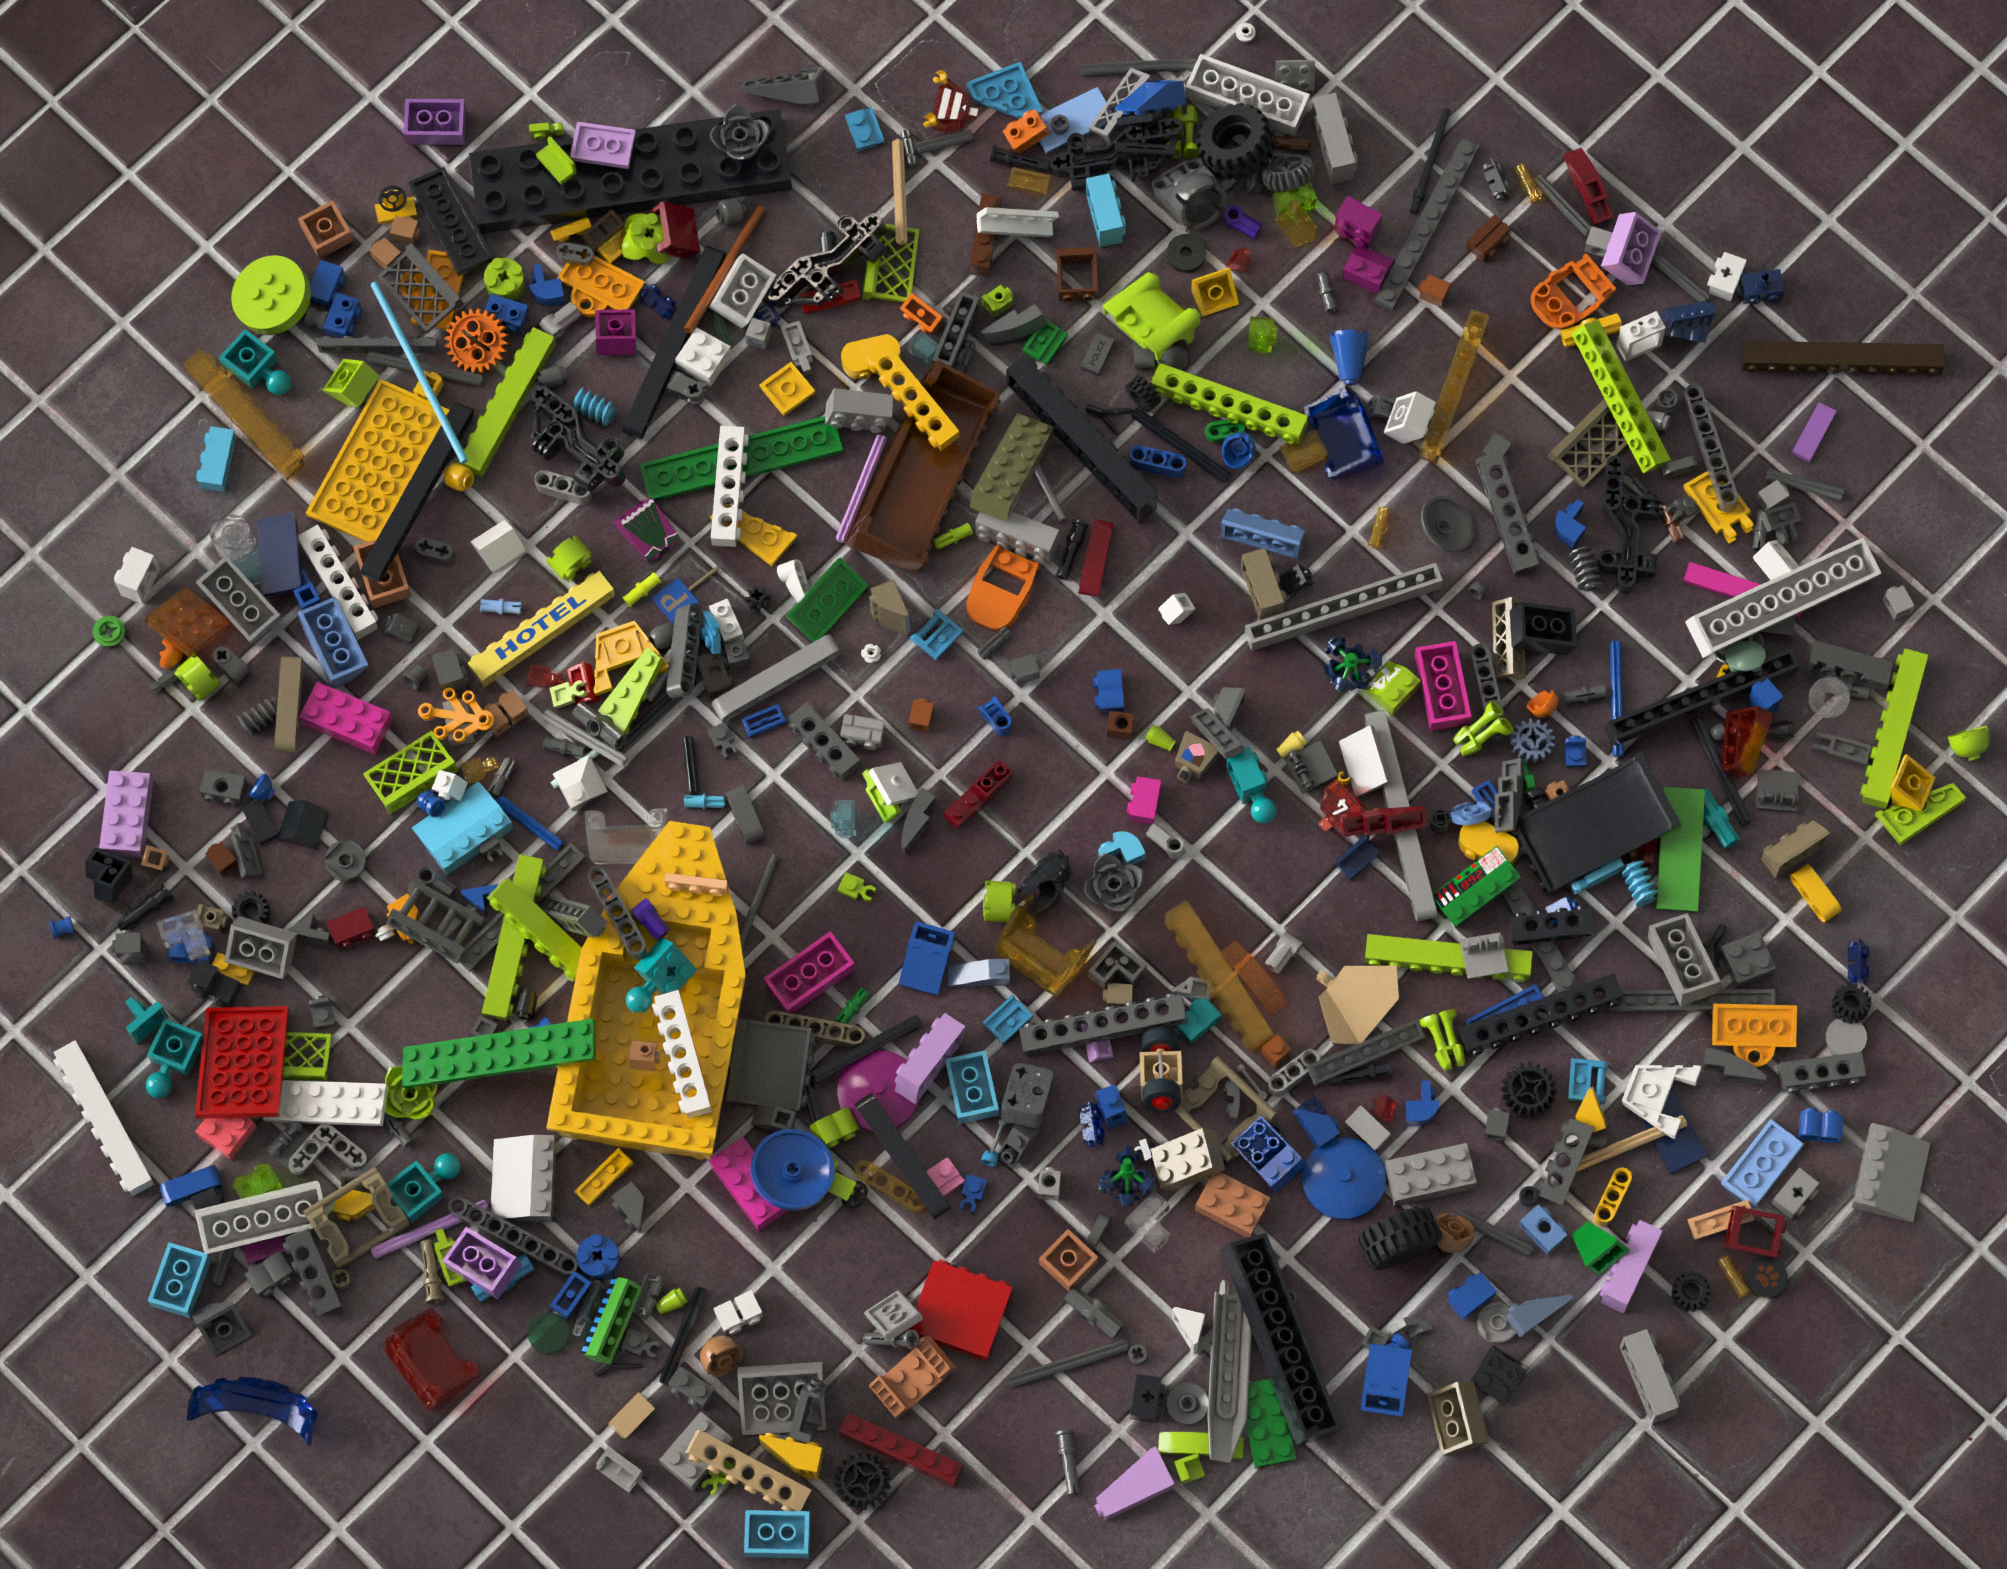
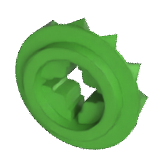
M114 616L100 618L93 627L94 639L99 645H103L106 648L108 646H116L117 643L122 642V638L125 635L123 622ZM107 625L111 630L115 629V631L112 632V638H110L108 634L104 635V633L107 632Z

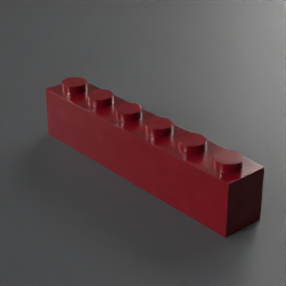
M848 1412L838 1431L840 1437L952 1488H955L963 1471V1464Z

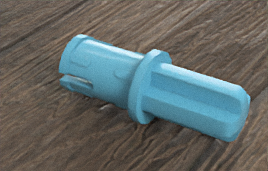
M706 794L698 796L685 795L684 807L703 808V810L706 807L723 808L725 807V797L706 796Z

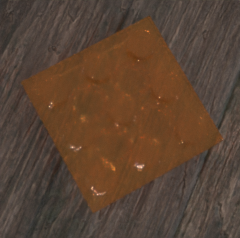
M187 587L181 589L145 616L144 620L147 625L188 657H191L230 626L228 619Z

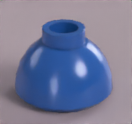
M261 774L248 792L250 798L255 800L267 799L269 801L274 795L275 790L267 774Z

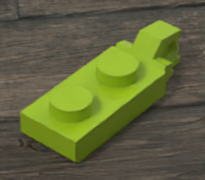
M872 768L866 769L862 773L867 782L865 790L883 822L890 823L902 810L898 804L887 806L869 774Z
M443 1228L435 1231L439 1241L434 1243L435 1251L449 1288L466 1282V1279L449 1270L442 1261L455 1243L452 1237L446 1238Z

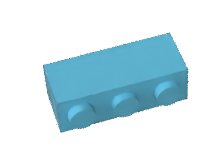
M210 426L209 433L205 434L204 443L206 448L201 453L200 462L202 466L201 470L198 469L196 481L199 482L201 489L225 492L237 438L233 429Z

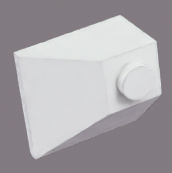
M590 756L553 773L571 810L608 792Z

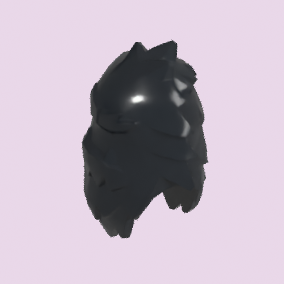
M1058 849L1056 853H1046L1047 856L1039 860L1036 866L1021 880L1018 888L1020 897L1027 893L1029 894L1036 887L1038 888L1037 902L1033 907L1034 914H1038L1051 907L1056 898L1064 891V884L1071 877L1069 857L1064 855L1061 849Z

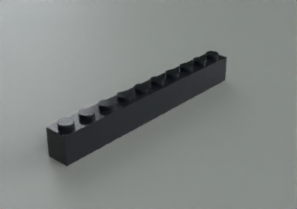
M1792 648L1765 658L1761 670L1757 672L1751 670L1730 672L1610 720L1604 728L1614 747L1751 692L1752 686L1760 680L1763 682L1768 678L1773 683L1796 674L1800 665Z

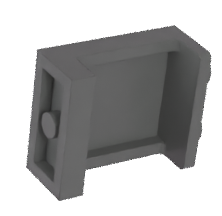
M816 1378L808 1379L801 1389L789 1435L790 1438L810 1443L817 1433L818 1424L808 1422L807 1417L812 1398L821 1399L828 1389V1385L824 1384V1381Z

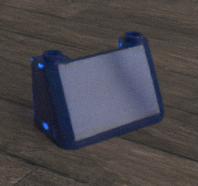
M1343 387L1303 407L1304 415L1308 416V425L1316 428L1328 459L1323 468L1328 478L1337 480L1384 464V458L1362 399L1356 392Z

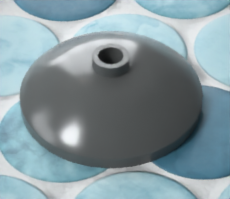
M1440 495L1431 498L1424 504L1421 511V523L1426 536L1434 545L1447 552H1459L1470 545L1474 537V525L1469 512L1460 502L1451 497Z

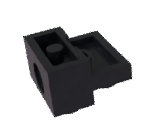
M1493 1345L1489 1348L1470 1382H1474L1476 1387L1506 1405L1529 1367Z

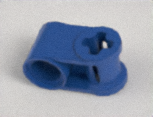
M993 696L991 701L983 706H978L977 709L997 735L1007 736L1012 731L1011 717L1005 711L1000 701ZM1000 722L1008 723L1004 727L998 726Z

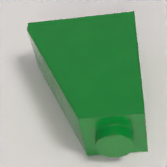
M1588 1221L1572 1233L1585 1266L1597 1276H1600L1630 1251L1629 1247L1616 1237Z

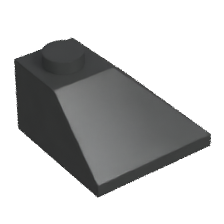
M1223 687L1220 693H1216L1212 702L1215 704L1214 712L1216 717L1230 732H1232L1245 704L1246 690L1243 688Z
M233 1302L209 1303L191 1313L214 1356L252 1336Z

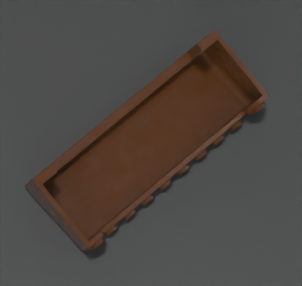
M939 360L923 375L920 384L956 426L960 437L940 451L938 447L934 448L930 444L927 433H922L915 424L917 421L914 417L910 418L905 413L845 542V545L852 549L914 573L917 570L920 571L923 565L927 564L930 558L928 553L933 545L930 541L933 535L936 536L941 528V525H939L941 518L944 519L948 513L949 508L946 506L949 501H953L957 493L954 489L957 484L960 485L965 474L962 471L964 467L967 468L972 460L970 454L972 450H976L980 443L978 439L979 434L984 433L988 425L985 422L987 417H991L1001 403L999 400L1000 392ZM915 394L913 395L912 400H915L917 398ZM927 409L919 411V414L923 416L929 413ZM939 424L932 425L931 429L937 431L941 429L942 426Z

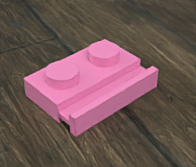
M948 1157L926 1171L944 1197L965 1183Z

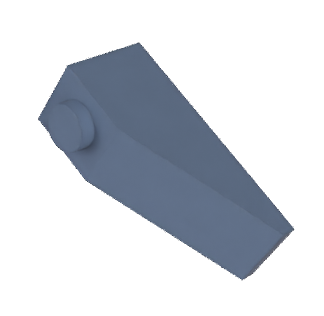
M987 959L948 966V987L1010 985L1009 959Z
M1564 1295L1528 1300L1521 1305L1517 1302L1508 1309L1510 1313L1505 1318L1519 1337H1522L1569 1303L1573 1296Z

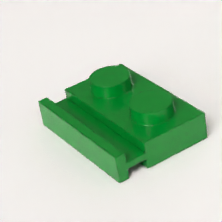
M1046 320L1048 325L1034 332L1022 349L1024 354L1038 362L1040 361L1046 367L1068 337V332L1062 331L1061 328Z

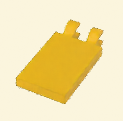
M1707 471L1684 484V490L1700 508V512L1716 534L1723 532L1729 544L1736 540L1735 536L1737 534L1731 527L1735 523L1739 522L1746 534L1753 531L1752 527L1754 524L1748 518L1751 515V510L1739 494L1737 507L1733 512L1726 513L1720 509ZM1725 481L1718 482L1722 485L1727 484ZM1729 498L1724 499L1726 502H1732V501H1733L1732 499H1729Z

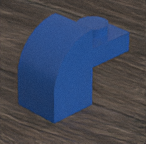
M541 264L533 265L534 272L531 273L533 284L529 285L533 299L540 305L547 307L566 304L560 278L544 281Z
M1579 499L1574 504L1570 503L1564 512L1559 510L1554 524L1557 538L1571 549H1574L1583 537L1586 529L1585 526L1576 521L1584 506V503Z
M302 570L303 586L294 590L293 593L300 608L304 610L321 603V600L305 570Z
M1424 1080L1421 1083V1101H1406V1126H1424L1436 1117L1439 1100L1431 1101V1099H1435V1088L1431 1087L1430 1080Z

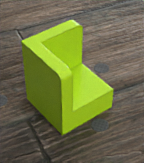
M1198 1453L1174 1461V1467L1181 1485L1205 1476Z

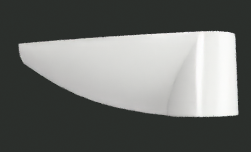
M795 559L777 567L780 580L786 583L791 595L798 603L810 590L802 563Z

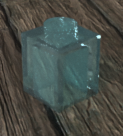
M922 331L918 335H914L908 343L909 353L927 367L933 360L938 344Z

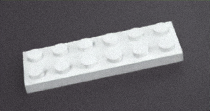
M283 1080L279 1117H263V1120L265 1122L296 1123L298 1121L299 1123L383 1126L388 1085Z

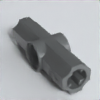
M585 702L579 703L574 708L572 713L574 718L586 726L587 732L591 736H599L615 750L620 749L626 743V734L613 725V721L609 716H601Z
M1076 1285L1064 1298L1068 1304L1081 1313L1080 1315L1092 1326H1097L1111 1339L1117 1337L1123 1329L1124 1324L1109 1313L1108 1309L1099 1300L1092 1299Z

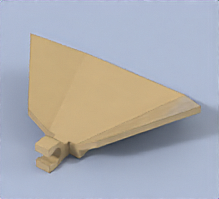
M1344 966L1334 980L1323 970L1318 973L1316 978L1317 981L1327 987L1318 998L1332 1044L1354 1046L1363 1042L1399 1000L1397 966Z

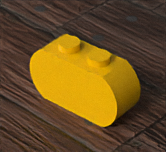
M885 334L847 343L841 353L844 372L853 379H868L872 375H877L878 373L876 371L873 373L866 364L868 362L867 354L886 341L901 359L898 341L893 336ZM885 364L882 369L890 370L893 366Z
M1485 821L1462 826L1459 835V847L1466 857L1471 860H1478L1498 846L1512 865L1515 863L1519 848L1515 837L1506 832L1496 833L1495 827Z

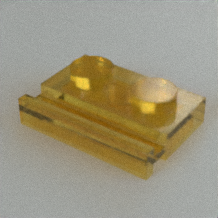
M1316 430L1303 435L1300 444L1287 443L1279 447L1293 474L1329 456Z

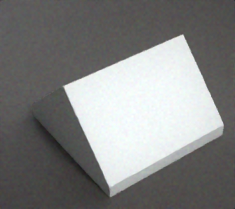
M505 520L471 541V544L492 573L497 572L526 553V549L515 530Z
M1175 1307L1172 1309V1320L1194 1354L1198 1349L1205 1314Z

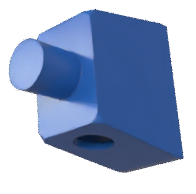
M1116 1084L1096 1091L1094 1095L1108 1131L1128 1124L1126 1109Z

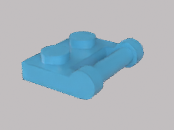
M936 609L928 622L909 638L915 645L919 646L937 661L964 632L942 611ZM939 621L943 624L926 641L922 639Z
M1571 1058L1568 1101H1583L1590 1088L1591 1070L1597 1069L1596 1095L1600 1105L1605 1104L1604 1087L1608 1062Z

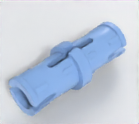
M481 599L480 612H497L498 615H503V613L521 615L522 602L504 601V599H499V601Z

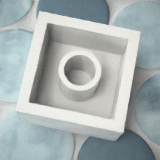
M696 327L675 360L677 369L711 387L732 354L729 345Z
M1417 391L1396 398L1384 434L1402 444L1423 438L1428 431L1427 425L1434 414L1436 402Z
M131 547L130 551L125 554L123 558L124 564L121 570L116 572L114 581L121 596L143 604L160 568L154 555Z

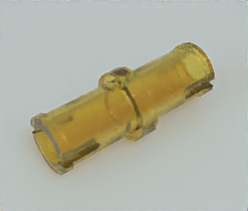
M1525 163L1517 165L1514 170L1521 181L1520 186L1525 190L1530 203L1540 201L1542 196L1535 185V178L1531 177Z
M1378 507L1375 523H1372L1371 526L1373 530L1368 546L1380 549L1383 535L1387 532L1386 525L1391 512L1390 509Z
M1729 1255L1717 1261V1264H1719L1726 1275L1727 1283H1731L1738 1297L1741 1298L1747 1295L1751 1290L1742 1279L1740 1270L1737 1271Z

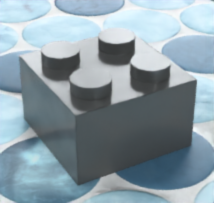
M1760 931L1721 946L1719 954L1735 989L1774 975L1776 966Z

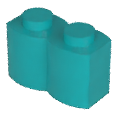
M1206 997L1201 1000L1197 998L1190 1005L1191 1009L1186 1012L1187 1024L1174 1026L1190 1045L1221 1020L1222 1014Z

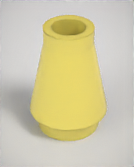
M1299 731L1292 732L1276 750L1284 759L1289 756L1288 753L1290 751L1296 750L1298 752L1303 749L1307 742Z

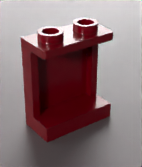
M668 201L661 202L652 209V213L661 216L664 241L657 245L658 253L688 260L701 252L694 209L687 208L684 205L672 204Z

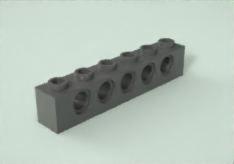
M1501 451L1477 458L1475 463L1513 574L1516 575L1537 568L1539 561H1541L1538 550H1534L1532 532L1527 530V517L1525 512H1521L1519 494L1514 492L1513 486H1515L1513 476L1508 474L1506 456H1502ZM1491 472H1500L1501 478H1493ZM1498 490H1505L1508 494V497H1500L1498 495ZM1504 509H1512L1514 516H1507L1504 513ZM1511 528H1519L1521 534L1517 536L1513 535L1511 533ZM1524 546L1527 553L1520 554L1517 551V547Z
M550 895L540 906L563 930L592 938L601 935L605 930L604 926L608 923L592 906Z

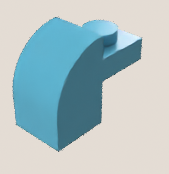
M1120 831L1113 833L1114 842H1105L1098 849V856H1101L1103 853L1114 856L1120 854L1125 865H1134L1146 859V853L1140 841L1129 832Z

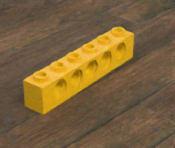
M886 341L867 354L868 362L866 364L873 373L875 371L878 373L882 385L885 388L889 387L891 389V395H893L897 403L901 402L905 406L903 408L905 413L910 418L914 417L917 421L915 423L917 428L922 433H927L929 436L928 441L934 448L938 447L942 451L960 437L956 426ZM885 364L893 366L890 370L882 369ZM897 379L905 381L902 385H896L894 382ZM909 394H915L917 396V398L912 401L908 400L906 397ZM927 409L929 413L923 416L919 414V411ZM934 424L942 426L937 431L932 430L931 427Z

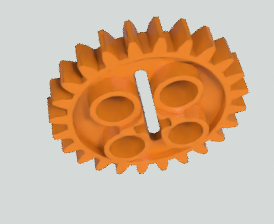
M477 308L476 314L474 309H469V315L462 311V318L455 316L457 322H450L453 328L446 329L450 336L444 337V339L450 342L445 345L446 348H451L447 355H454L451 361L454 363L459 361L457 364L458 368L464 366V371H469L471 368L472 373H476L477 369L484 373L485 367L487 370H492L491 364L498 366L497 359H504L501 352L507 353L503 346L509 344V342L504 341V338L508 337L509 334L502 332L506 329V326H499L502 320H495L496 314L489 316L488 310H485L482 314V309ZM473 322L478 324V329L475 332L471 330ZM463 330L467 331L471 336L477 337L478 341L488 346L491 350L487 351L482 345L476 344L475 340L463 334ZM492 333L494 339L491 343H488L487 335ZM465 338L467 345L462 349L460 341ZM481 349L483 353L482 358L477 360L476 352Z

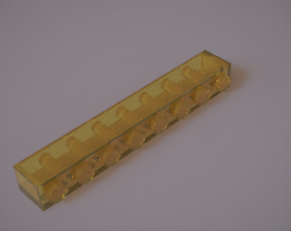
M1470 310L1418 456L1420 459L1435 464L1438 463L1490 315Z
M202 349L197 351L183 363L186 372L286 480L291 478L305 466L303 453L298 448L294 449L290 445L292 444L290 439L285 434L281 435L278 432V426L272 420L269 422L265 418V412L260 407L256 408L252 404L254 402L247 393L243 394L240 391V385L234 379L231 381L227 377V371L222 366L218 367L214 363L216 360L209 352L205 353Z
M1188 901L1182 902L1166 912V920L1164 922L1170 931L1173 930L1177 935L1175 939L1181 948L1184 947L1188 952L1186 956L1192 965L1195 964L1199 969L1197 971L1199 977L1203 982L1207 980L1211 987L1208 988L1210 994L1214 999L1218 998L1221 1003L1219 1005L1221 1011L1225 1016L1228 1014L1232 1020L1230 1022L1232 1028L1236 1033L1239 1031L1242 1035L1241 1041L1247 1050L1250 1048L1255 1053L1275 1035Z

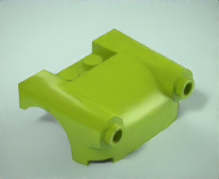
M1147 272L1103 304L1102 307L1104 315L1111 314L1114 322L1117 323L1120 329L1143 349L1147 350L1149 348L1155 353V359L1159 361L1164 352L1176 341L1185 339L1187 345L1193 341L1195 329L1201 323V315L1195 308L1184 310L1159 288V283L1161 282L1159 277L1155 273Z

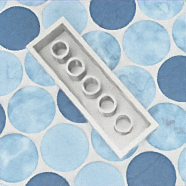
M1203 54L1199 55L1185 87V97L1216 109L1220 107L1225 108L1228 104L1236 105V103H1244L1245 106L1246 104L1253 105L1254 108H1259L1265 114L1273 130L1286 135H1292V137H1295L1308 108L1310 98L1308 93Z
M313 1181L194 1210L205 1254L298 1232L308 1227L309 1229L313 1228L303 1210L323 1199L320 1183Z

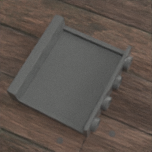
M738 1018L726 1100L755 1105L779 1106L785 1109L803 1111V1107H806L808 1102V1095H805L806 1086L809 1087L811 1081V1074H808V1070L814 1060V1054L811 1053L812 1045L816 1044L817 1033H814V1029Z

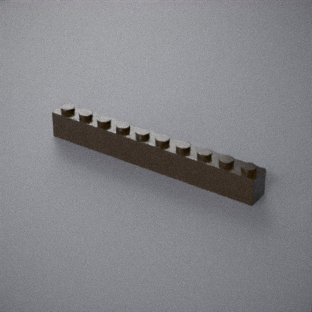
M1744 341L1742 345V370H1747L1750 373L1758 371L1798 373L1803 371L1810 374L1827 372L1829 374L1847 372L1851 375L1858 373H1867L1869 375H1877L1879 373L1898 375L1899 373H1907L1910 376L1918 374L1937 376L1943 373L1945 367L1944 344Z

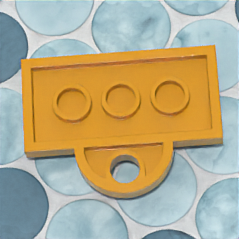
M429 250L427 262L459 297L464 274L457 275L445 252ZM405 273L400 283H408L410 281V273ZM414 273L413 282L423 283L424 275L422 273ZM400 286L402 296H408L409 289L405 286ZM414 287L412 289V296L422 297V287ZM426 287L425 297H435V287ZM411 300V305L415 306L414 310H420L421 300ZM425 301L424 310L434 311L435 301ZM438 301L437 311L446 310L450 304L447 301ZM455 310L434 328L441 330L451 329L450 322H453ZM423 314V323L427 326L433 321V314ZM412 317L411 323L413 325L420 326V324Z
M584 253V255H582L581 257L582 259H585L589 256L588 253ZM595 255L593 262L588 266L566 263L557 279L560 278L562 284L572 289V304L585 317H595V310H607L608 308L611 310L631 309L646 285L645 281ZM583 302H590L592 304L589 309H582L580 307Z
M1713 1004L1712 1045L1733 1046L1735 1056L1755 1067L1768 1063L1774 1055L1775 1047H1796V1005ZM1753 1050L1757 1051L1760 1055L1759 1060L1755 1063L1748 1059V1054Z

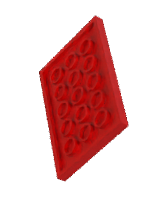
M288 1006L206 1008L195 1110L196 1119L279 1117L289 1020Z

